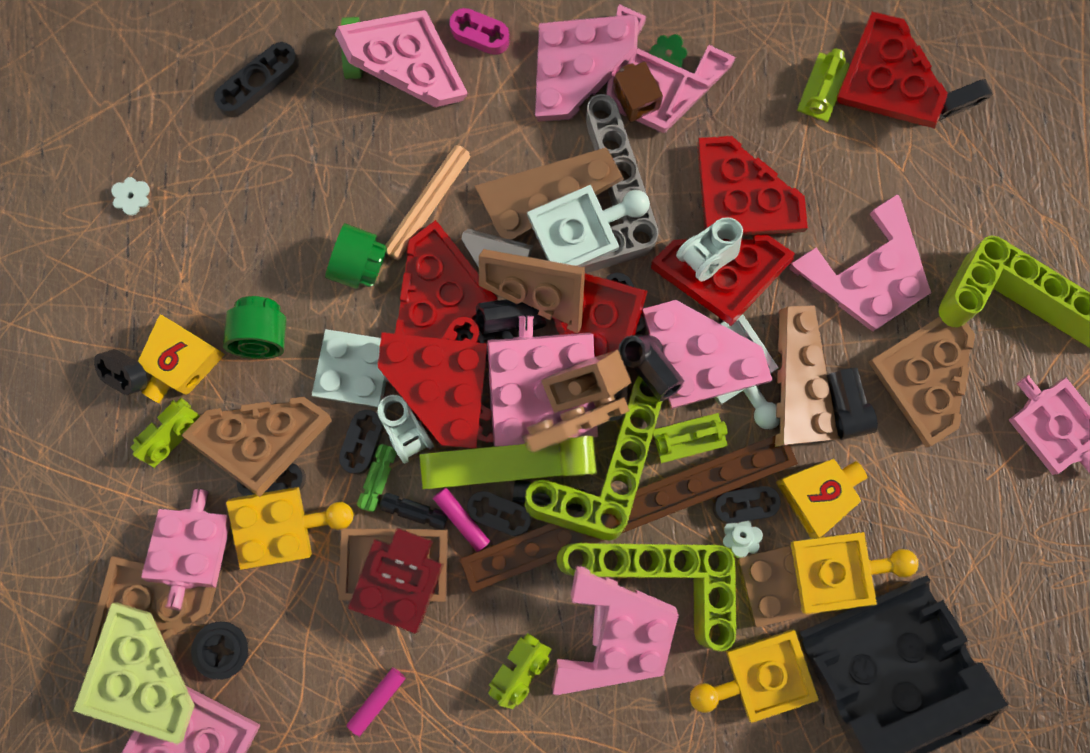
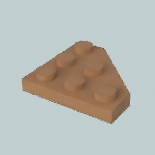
M940 316L868 361L926 448L933 446L959 429L962 396L966 392L970 369L967 367L970 349L973 348L975 333L968 323L961 327H951L945 324Z
M612 395L611 397L594 401L595 408L586 412L582 406L560 414L562 421L553 424L552 420H544L528 426L529 434L522 436L527 450L531 452L537 451L577 435L579 429H590L608 421L610 417L629 412L625 398L615 400L614 395Z
M305 397L290 398V402L271 405L270 402L241 405V409L222 412L221 408L206 410L182 434V437L188 444L260 497L332 420L328 413Z
M111 556L82 663L90 665L112 603H121L151 613L164 642L209 615L216 588L198 586L185 589L182 609H168L165 606L170 586L164 583L146 582L141 577L145 565L144 562Z

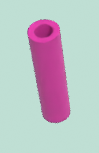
M446 487L433 497V500L476 552L482 550L490 542L488 537Z
M392 667L347 723V728L355 735L361 736L405 681L406 677L396 668Z

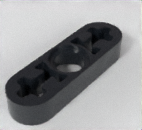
M285 42L274 43L218 87L214 100L220 111L228 117L241 116L295 73L299 66V59L293 47ZM279 55L287 57L288 62L286 64L278 62L277 57ZM269 64L270 68H273L275 74L271 75L268 68L265 65ZM254 73H263L266 76L265 82L259 87H252L248 84L250 76ZM241 84L244 86V88L246 89V91L249 93L247 96H246V95L244 94V92L241 91V89L239 88V86H240ZM229 95L237 101L233 106L226 100V97Z

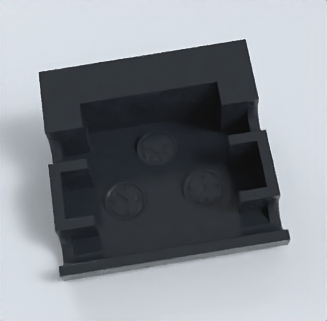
M928 575L877 597V605L852 608L800 632L799 637L802 647L853 753H931L995 723L1009 706L982 661L975 663L967 649L969 640L943 600L937 602L933 597L929 587L931 580Z

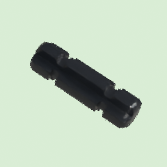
M391 493L384 494L380 503L382 511L391 514L396 512L398 513L397 516L424 525L429 523L430 527L439 530L444 529L448 517L442 510L436 508L431 510L430 506L406 498L401 500L399 496Z

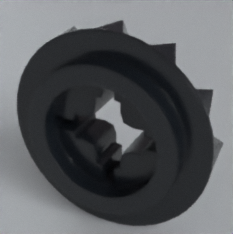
M229 621L208 624L197 633L191 647L193 664L203 676L209 679L223 680L230 678L243 669L249 657V640L245 637L240 627L229 623ZM224 639L225 647L230 649V651H234V653L224 655L221 661L217 659L218 653L207 647L219 645L221 640Z

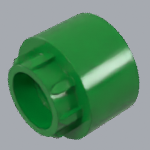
M344 223L334 245L325 278L356 290L359 289L360 284L367 287L374 286L387 251L386 246L376 242V234Z
M246 296L238 299L234 307L226 312L223 340L224 350L230 354L250 359H271L281 356L284 353L287 318L280 312L281 307L272 299L260 296Z

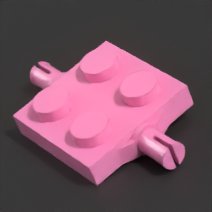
M1029 375L1022 378L1016 385L1021 388L1029 400L1023 409L1009 419L1010 423L1052 475L1059 474L1072 463L1079 461L1090 474V406L1067 378L1059 380L1049 389L1043 391L1037 387Z
M198 489L193 490L190 509L181 511L159 509L141 578L146 582L164 583L171 587L165 606L168 609H182L185 589L198 586L216 588L230 527V518L228 515L210 514L204 511L209 492L202 489L200 491Z

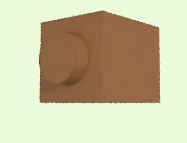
M618 350L588 359L541 380L554 413L611 397L631 383Z

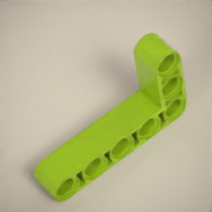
M997 236L985 237L968 253L939 306V316L945 324L951 327H961L984 308L992 290L995 289L1090 348V292Z
M640 376L637 377L628 401L629 412H626L600 497L547 480L534 481L529 485L525 499L526 511L530 516L602 540L611 541L621 535L629 519L662 401H659L656 396L647 397L641 393L640 388L647 385ZM639 417L646 422L647 427L638 429L631 424L630 419ZM624 449L635 451L638 460L633 462L625 460L621 455V451ZM621 481L627 485L629 492L624 495H618L612 490L611 483ZM537 493H545L550 497L551 503L545 507H538L532 502L531 498ZM577 503L584 508L585 515L580 518H573L567 513L566 507L569 504ZM605 514L614 515L618 519L619 526L614 529L606 528L601 522V516Z
M593 436L567 438L534 452L527 450L525 444L419 454L422 489L596 473Z
M567 544L558 552L557 566L561 572L570 576H575L576 570L569 566L568 556L573 550H578L583 556L581 567L589 569L590 574L597 577L694 578L695 639L701 646L717 651L728 650L734 644L736 638L735 559L733 553L727 547L721 545ZM609 550L615 552L618 558L617 565L612 570H608L603 561L606 552ZM644 551L649 552L652 557V564L647 570H643L639 565V556ZM679 551L686 558V564L680 571L674 565V557ZM713 552L718 555L720 561L719 566L714 571L708 563L709 556ZM716 588L719 591L720 600L717 605L712 606L709 602V593L712 589ZM717 624L720 628V637L712 643L709 632L711 627Z

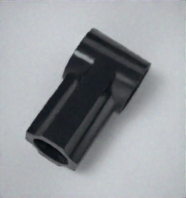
M504 299L483 302L476 306L475 319L482 334L517 329V332H519V316H525V330L527 329V316H534L533 331L547 325L546 318L538 315V309L523 302L516 304Z
M652 335L627 336L621 341L618 351L624 365L635 369L659 401H665L683 387L685 380L663 354V346L658 338ZM640 345L642 346L643 350L642 357L639 354Z
M848 368L829 373L827 377L835 407L834 416L838 437L844 440L876 433L878 429L876 413L873 406L866 401L858 368Z

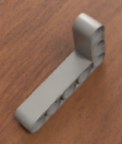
M598 94L592 97L587 106L586 126L594 150L605 148L603 143L609 140L618 143L619 148L608 150L619 171H625L630 177L607 189L614 206L621 203L626 193L631 190H641L644 193L646 191L615 100L605 94ZM602 110L608 113L609 117L599 119L593 113ZM651 206L641 217L635 218L626 215L617 219L619 225L612 226L611 230L618 242V251L581 266L585 267V273L640 258L651 253L659 235ZM644 232L649 236L650 242L638 243L634 239L633 234Z

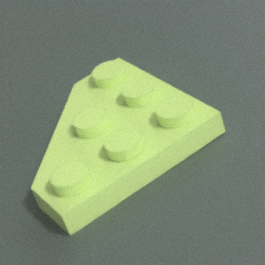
M112 603L73 711L179 744L184 739L195 705L156 622L149 612L121 603Z

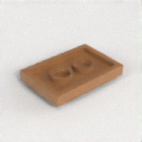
M341 529L338 600H351L374 539L391 544L396 529ZM403 529L433 540L427 558L441 562L444 566L431 602H446L448 530Z
M791 545L750 554L744 558H736L754 627L757 628L816 614L802 613Z

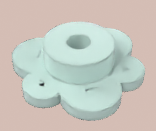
M133 177L126 178L124 183H116L112 187V194L115 197L113 200L114 207L123 209L130 216L137 214L140 207L144 208L149 203L146 197L150 191L148 184L143 181L137 182Z
M749 521L739 522V524H726L724 528L726 536L723 539V545L731 548L735 557L744 558L748 553L755 554L759 551L758 543L763 537V533L759 528L751 527Z

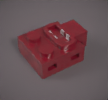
M400 528L396 529L391 544L374 539L348 609L417 634L421 628L444 566L441 562L427 558L433 540Z

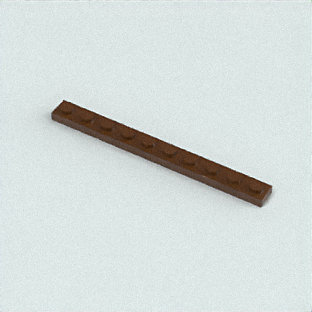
M776 435L637 489L628 522L622 533L797 465L798 462L791 446L775 447ZM583 510L571 516L573 518H580L585 515V511ZM605 514L601 516V522L606 528L614 529L619 526L618 519L614 515ZM550 523L461 558L460 561L471 591L475 592L556 560L560 549L567 544H596L604 540Z

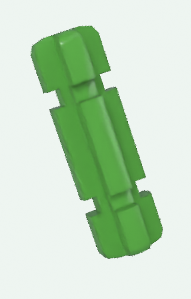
M384 444L378 446L374 456L377 458L376 462L371 464L363 486L365 488L364 494H360L357 506L360 509L369 512L376 510L380 500L377 497L383 492L391 470L389 465L394 462L397 454L393 447Z

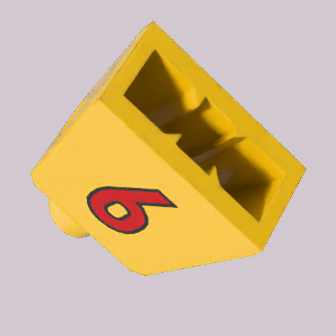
M160 314L138 360L144 370L152 375L146 389L141 393L159 404L170 387L187 395L215 367L225 354Z
M831 459L776 481V484L809 537L820 538L860 503V497L853 487L866 480L867 474L857 461L841 469L837 461Z

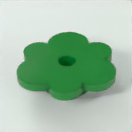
M673 34L669 37L666 35L659 36L657 44L650 48L649 54L681 68L682 59L686 58L688 52L685 47H682V37L678 34ZM671 50L672 55H669L667 51Z

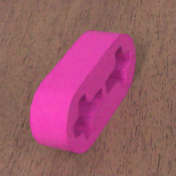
M467 8L458 9L451 15V33L457 41L492 55L501 54L508 48L509 31L501 21ZM466 20L470 21L471 28L466 27L464 31H461L459 24H464ZM495 32L500 33V39H496L494 43L489 42V36H494Z

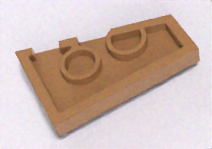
M486 249L482 250L479 255L480 287L516 304L523 302L539 310L538 315L549 320L552 316L567 323V329L579 333L582 326L585 267Z

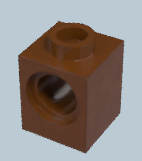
M645 61L637 65L634 63L627 64L617 71L614 75L612 89L630 123L660 109L663 94Z

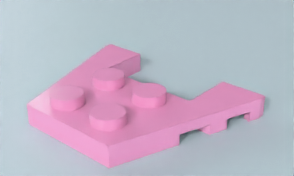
M619 4L616 16L635 14L638 19L639 35L646 16ZM708 45L696 72L693 74L637 48V52L628 61L624 60L612 72L613 77L608 81L606 95L615 100L619 113L626 116L612 89L614 75L627 64L634 63L637 65L645 61L663 94V99L659 110L636 121L666 133L731 68L735 57Z
M898 194L870 213L873 220L889 240L888 243L839 275L834 273L817 248H814L789 266L792 272L803 276L812 283V287L820 293L824 292L839 303L838 306L872 332L931 293L905 210Z
M576 566L571 590L572 603L606 606L594 662L557 659L552 681L553 695L663 676L678 619L676 607L640 591L632 592L618 586L617 582L607 577L604 579L590 574L589 569Z

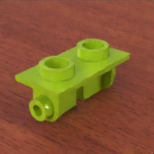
M835 48L827 55L819 52L799 103L798 112L825 122L829 121L850 63L845 62L844 51Z
M182 397L178 401L173 400L157 417L162 423L159 428L154 423H151L133 439L134 444L130 447L134 451L132 454L155 468L184 439L182 434L201 415L192 410L191 405Z
M719 413L654 429L653 432L661 464L728 446L725 437L728 434L727 427L724 421L721 422Z
M529 633L524 638L520 637L507 657L517 665L513 671L503 664L489 684L491 689L488 695L499 701L498 704L509 709H514L515 706L520 705L529 693L528 686L535 675H539L546 668L549 662L548 655L552 648L540 643L537 638Z

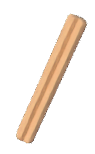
M459 145L453 147L385 245L388 256L395 260H399L408 248L409 239L421 230L470 159V153L465 148Z

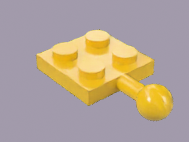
M299 487L265 492L260 497L254 494L231 498L226 502L240 570L310 558L312 550L308 528L329 525L332 529L341 530L347 528L353 521V511L344 502H335L324 512L304 515Z
M864 532L791 542L803 614L877 605L872 575L893 572L898 577L907 578L916 573L919 565L916 555L907 549L894 551L890 558L869 561Z
M792 629L725 651L735 680L715 687L710 684L701 683L696 685L690 693V702L693 708L701 713L711 712L718 705V701L740 694L750 723L819 700L795 630Z

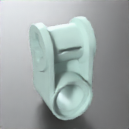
M721 218L698 235L689 238L680 247L676 256L681 262L685 261L696 272V278L699 281H705L738 256L743 228L733 218Z
M389 395L380 401L377 410L379 419L390 436L389 439L404 464L409 462L410 456L424 448L431 449L434 447L421 421L417 419L413 410L402 397ZM393 403H400L404 408L403 416L399 420L390 421L386 416L388 406ZM418 438L416 441H414V442L408 444L407 446H405L407 443H409V442L413 441L414 439Z

